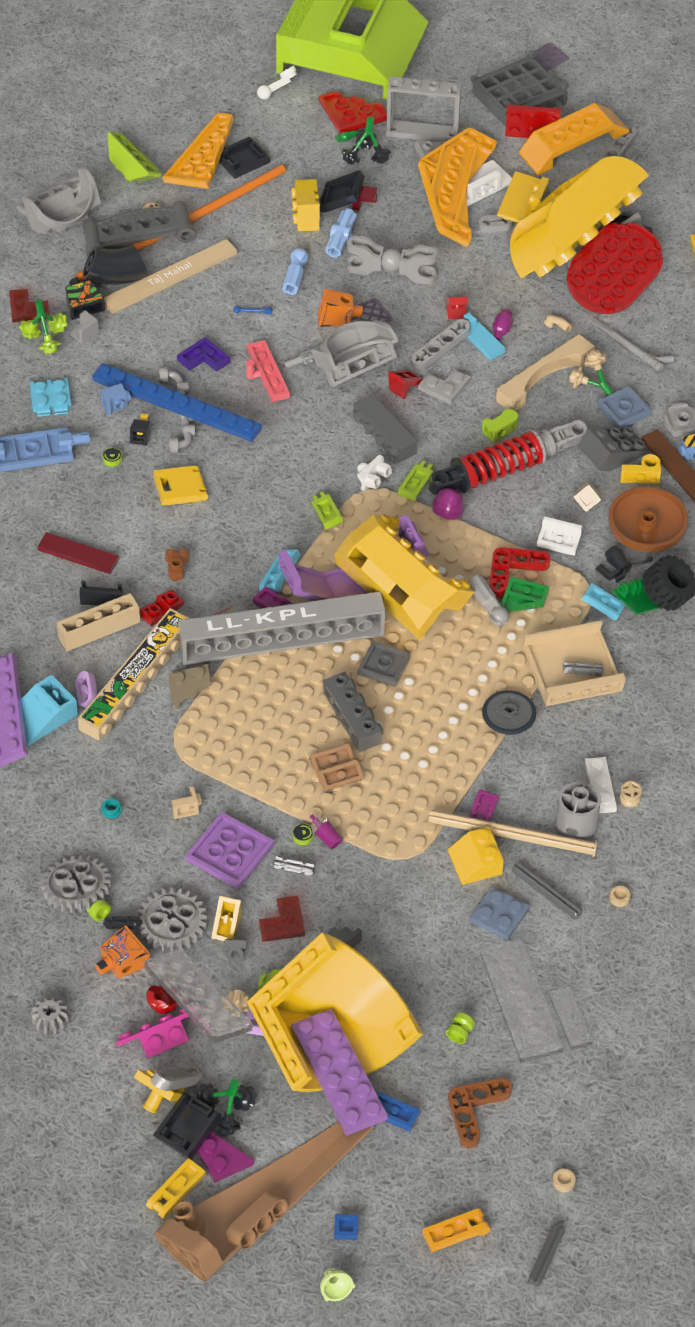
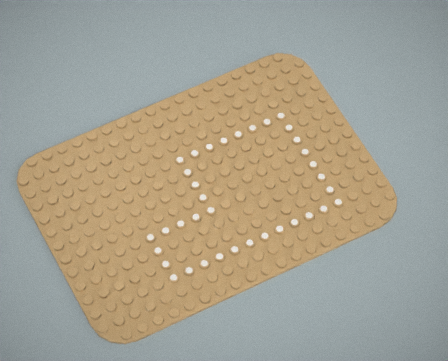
M386 488L367 489L353 494L343 503L338 511L344 522L327 530L324 529L297 565L322 572L340 568L336 565L335 552L346 537L373 514L393 515L399 520L401 516L408 515L411 522L415 523L417 532L422 536L425 547L430 554L425 558V561L438 567L439 573L446 578H463L469 581L475 575H482L489 585L494 550L499 547L525 548L459 519L442 518L436 515L431 507L402 497L397 492L389 491ZM500 556L499 562L503 563L504 556ZM525 557L516 558L520 562L527 560ZM552 560L549 569L545 571L510 568L508 583L512 576L549 586V593L543 608L508 612L509 620L503 626L493 625L489 614L472 595L461 611L444 609L421 640L416 638L385 609L384 636L227 658L212 676V685L199 693L178 721L173 732L174 748L180 759L193 769L317 828L318 826L310 818L312 814L322 824L329 821L343 837L344 841L373 855L390 860L412 858L423 853L433 844L445 826L428 821L430 810L453 814L506 736V734L492 730L485 723L482 716V708L485 701L491 695L505 690L520 692L531 699L538 689L522 648L525 635L532 632L539 633L550 629L565 628L569 625H581L591 608V605L581 600L590 585L580 573ZM503 570L495 571L497 575L505 574ZM287 580L282 584L281 593H277L293 604L314 601L293 595ZM497 582L496 589H500L501 583ZM396 585L395 587L398 588L405 595V591H403L398 585ZM502 597V598H496L497 601H498V602L500 603V605H501V602H502V600H503V597ZM372 641L411 653V658L396 687L358 675V669ZM346 672L348 677L354 680L358 693H362L365 699V705L367 708L372 709L375 721L380 723L383 728L384 734L382 735V743L380 745L358 752L323 694L324 679ZM349 744L355 760H358L364 780L324 791L312 768L309 756Z

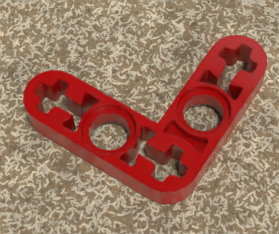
M506 547L496 548L493 552L489 583L496 598L504 597L508 586L510 568L545 571L550 567L551 557L544 551ZM500 556H504L503 563L499 562ZM525 557L527 560L520 562L516 558ZM503 570L505 574L497 575L495 571ZM497 582L501 583L500 589H496Z

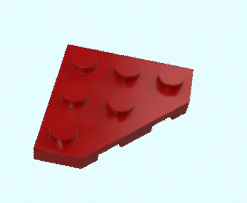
M336 91L319 96V103L339 134L365 128L367 117L369 116L374 118L373 125L387 121V111L380 103L370 104L365 102V99L355 96L348 98L341 96V93Z

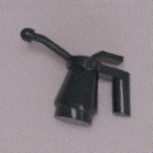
M612 546L605 552L604 556L607 562L616 570L610 572L603 565L597 566L596 570L609 581L615 579V582L618 583L625 578L626 573L632 567L652 562L653 557L648 556L644 561L631 564L627 561L622 549Z

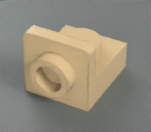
M194 786L189 787L190 797L171 800L174 819L199 814L198 806L202 805L200 794L195 793Z

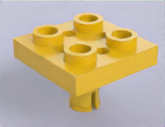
M138 1070L134 1078L152 1089L145 1104H143V1107L152 1113H156L163 1098L177 1102L181 1095L186 1092L185 1088L163 1091L151 1083L156 1070Z

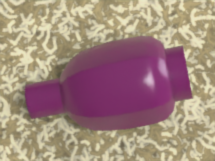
M503 309L494 319L492 327L495 332L494 337L498 341L512 327L513 318L511 311Z

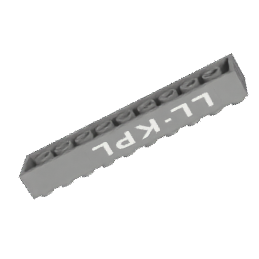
M369 592L360 595H349L346 597L179 620V646L183 665L384 636L385 608L381 592Z

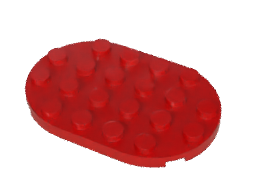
M627 222V224L612 223L600 229L599 233L578 252L570 263L567 272L569 292L577 303L589 311L599 314H614L627 309L656 279L661 270L663 258L659 241L646 228Z

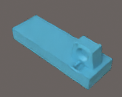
M470 312L463 316V319L470 323L471 332L467 338L489 360L505 353L506 348Z

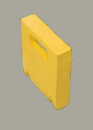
M198 466L154 470L153 479L162 506L208 499ZM167 480L171 491H164L163 485H166Z

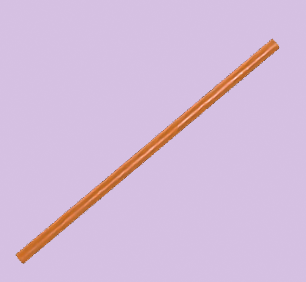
M281 164L189 213L190 223L286 172L284 165ZM164 237L135 242L131 245L140 251ZM83 271L75 274V278H78L80 282L84 281L82 278Z

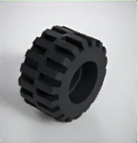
M667 555L666 557H661L643 574L642 584L644 585V591L647 592V597L652 600L654 605L657 604L658 608H664L666 611H674L695 595V574L691 571V567L688 564L686 565L684 560H679L676 556L671 557V555Z

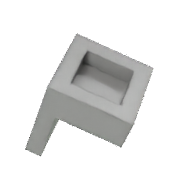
M87 311L80 314V325L72 330L70 335L81 344L85 343L99 333L98 320Z

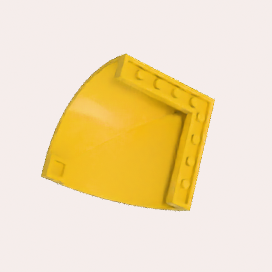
M323 932L247 1001L293 1091L312 1092L322 1090L291 1030V1024L332 1009L366 1075L373 1073L394 1060L423 1035L410 1009L385 976L355 949Z

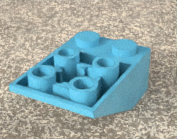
M53 675L35 684L21 699L27 747L78 715L77 700Z

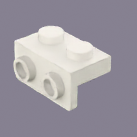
M544 517L536 547L575 556L581 540L582 526Z

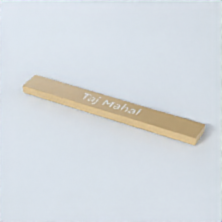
M225 239L104 297L105 307L112 314L237 255V249Z

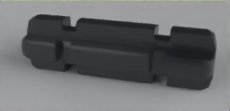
M107 916L103 922L106 929H121L125 925L129 929H140L141 924H143L139 916Z

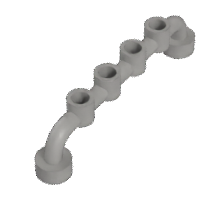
M159 367V382H168V378H172L176 382L177 392L182 394L189 393L188 382H183L181 375L174 371H168L167 367ZM180 415L184 439L178 441L177 437L169 438V453H178V449L185 448L191 443L192 436H195V425H190L189 422H193V419Z

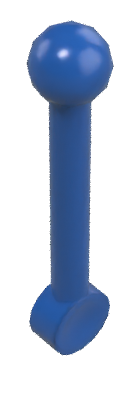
M235 306L233 308L235 313L259 312L272 314V308L270 307L253 309Z

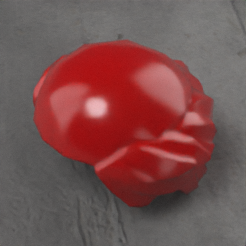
M152 985L146 992V1000L148 1005L157 1013L168 1014L177 1007L179 995L173 993L169 985L160 987Z

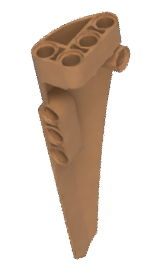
M338 1122L270 1165L193 1206L188 1201L178 1203L173 1208L175 1217L173 1219L169 1218L155 1231L156 1239L188 1271L200 1280L207 1282L241 1248L244 1250L250 1248L374 1128V1125L346 1136Z

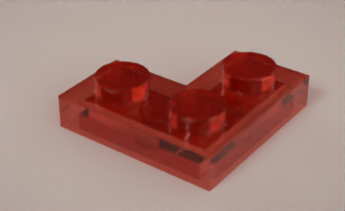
M28 289L9 290L12 323L34 320L37 310L35 302H29ZM48 300L42 301L44 311L49 315Z
M298 896L277 898L279 917L259 919L262 942L305 936Z

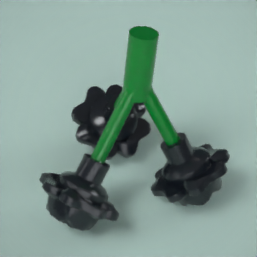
M367 117L366 129H361L360 133L356 134V146H353L351 150H342L343 160L348 164L353 165L355 162H360L357 155L360 150L359 147L361 149L365 147L370 149L373 145L375 150L374 155L371 157L373 162L377 161L378 164H383L389 160L391 151L389 149H382L376 141V135L372 132L373 117Z
M236 1079L231 1080L228 1090L218 1092L217 1089H213L211 1083L208 1085L201 1084L200 1089L196 1090L197 1099L213 1109L215 1104L219 1103V1096L227 1095L229 1097L227 1111L215 1126L218 1132L225 1136L233 1135L236 1130L241 1129L240 1122L233 1119V1104L236 1110L247 1112L250 1107L255 1106V1099L257 1097V1093L253 1092L254 1088L252 1086H239V1081Z

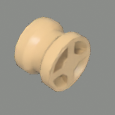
M634 781L625 782L621 786L620 802L626 807L637 806L641 800V786Z

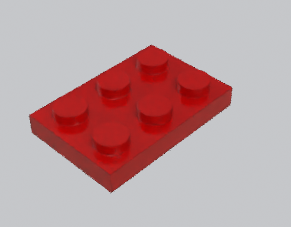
M507 105L505 137L529 138L534 131L559 120L561 108Z

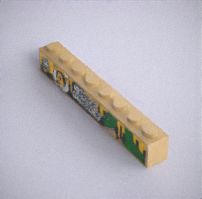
M171 608L166 612L78 717L79 731L99 741L104 735L109 734L112 725L122 718L125 709L133 705L135 697L139 693H143L149 680H153L156 677L159 668L162 665L165 666L169 656L179 649L178 621L188 619L189 617Z

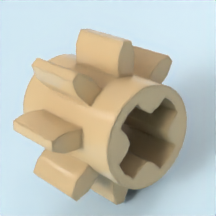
M241 990L230 991L229 996L224 995L222 1005L225 1006L224 1011L234 1018L244 1016V1011H249L247 1004L249 996Z

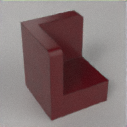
M362 186L358 201L352 204V210L360 211L362 201L377 203L378 188Z

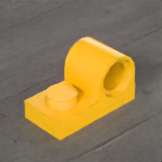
M647 454L642 458L641 465H622L620 483L659 484L661 476L660 459L656 455Z

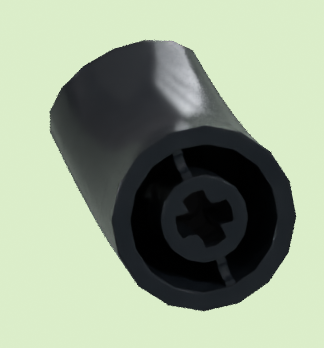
M131 245L121 249H104L95 246L87 257L82 278L83 280H91L92 283L119 285L146 278L148 273L135 246Z

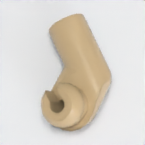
M550 314L544 320V324L549 328L555 323L566 333L572 329V325L559 316Z

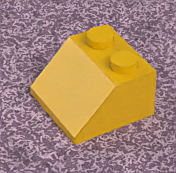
M489 827L468 832L448 849L449 856L462 885L501 875L503 872L504 860Z

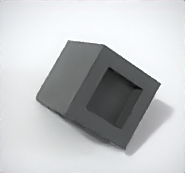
M333 927L328 931L329 935L341 940L352 948L362 941V930L360 928L352 931L345 927L339 931Z

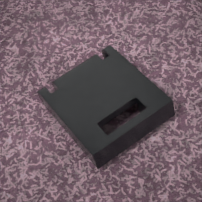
M251 137L225 147L219 159V163L234 179L271 162V158L255 141L253 142Z
M359 170L326 182L320 200V212L326 213L357 202L365 177Z
M184 1092L153 1136L169 1148L192 1160L222 1115L218 1111H214L212 1107ZM172 1134L183 1139L181 1147L169 1140Z

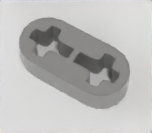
M497 214L485 215L479 219V230L484 233L508 231L513 227V221L499 217Z

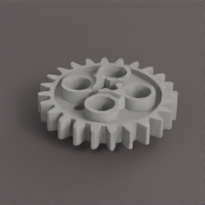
M82 855L76 860L74 856H71L70 861L62 858L63 863L55 862V868L48 867L49 872H44V878L41 879L44 899L48 900L49 905L54 904L55 909L61 906L63 912L67 908H70L71 912L75 908H78L80 912H82L83 907L90 909V904H94L98 900H105L104 895H109V889L112 888L109 868H105L104 863L99 864L98 859L91 861V856H88L85 860Z
M171 888L170 892L166 893L162 889L161 895L153 892L154 898L147 896V903H141V909H138V916L143 921V924H141L138 932H141L142 939L146 938L147 945L153 942L154 949L160 945L162 946V952L167 947H170L171 952L174 951L175 947L182 951L183 945L191 948V941L197 944L198 937H203V931L206 930L207 923L206 908H203L202 901L197 902L196 895L190 898V891L182 894V889L180 888L177 893H174V889Z

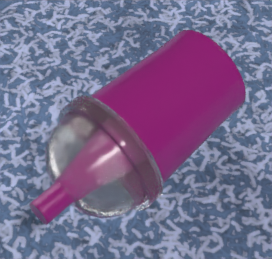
M313 814L310 816L313 820L311 822L312 833L322 840L330 850H333L343 841V837L333 827L328 818L323 816L315 817Z

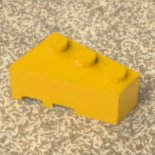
M316 179L295 180V187L291 188V198L295 199L292 200V211H296V213H293V224H297V231L319 230L320 203L318 202L319 196L317 194Z

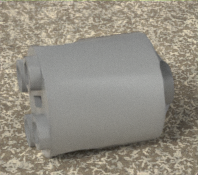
M580 781L571 782L565 785L559 792L556 826L560 835L587 841L596 832L601 796L593 785Z

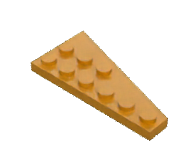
M217 113L163 175L164 183L209 189L234 122L233 115Z

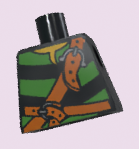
M73 278L69 281V285L65 287L71 320L80 318V314L84 311L91 315L105 311L104 296L91 280L80 282L78 278Z

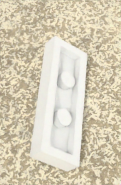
M606 757L586 758L585 768L588 782L599 791L601 796L599 813L616 812L617 806Z

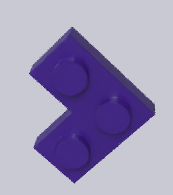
M204 337L178 354L177 361L189 371L205 362L217 372L231 363V357L208 338Z

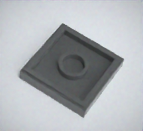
M372 641L358 669V675L396 687L411 658V653Z

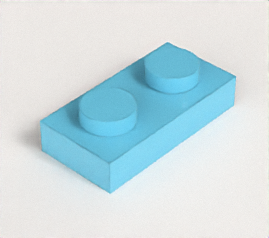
M593 583L590 584L581 599L615 621L625 606L622 601Z

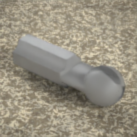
M475 575L470 578L468 582L471 584L470 588L475 591L473 595L481 607L489 614L491 623L495 626L505 625L509 620L508 611L497 601L496 595L483 576Z

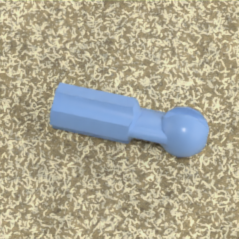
M302 248L292 251L290 255L292 262L288 267L282 290L290 295L297 294L304 271L303 265L308 261V254Z

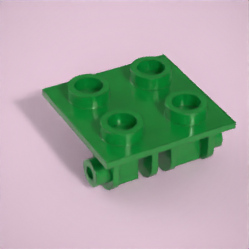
M643 577L622 582L617 588L611 590L636 615L660 609L657 604L654 605L652 600L647 597V592L643 589Z

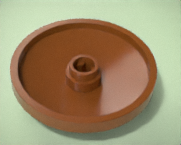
M637 487L629 489L615 498L609 509L608 524L615 538L625 546L643 552H658L673 547L684 537L687 530L688 514L683 503L670 492L655 487Z

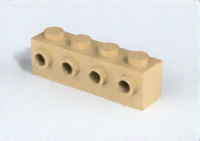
M131 593L61 620L57 622L58 639L67 652L140 623L139 606Z

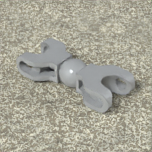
M352 236L347 241L349 253L357 255L351 256L347 261V270L350 273L368 275L373 271H381L383 267L389 272L399 270V274L407 276L415 283L432 284L436 280V270L428 266L434 264L437 260V250L433 247L417 245L409 250L403 249L401 254L394 248L384 251V246L377 245L368 237Z

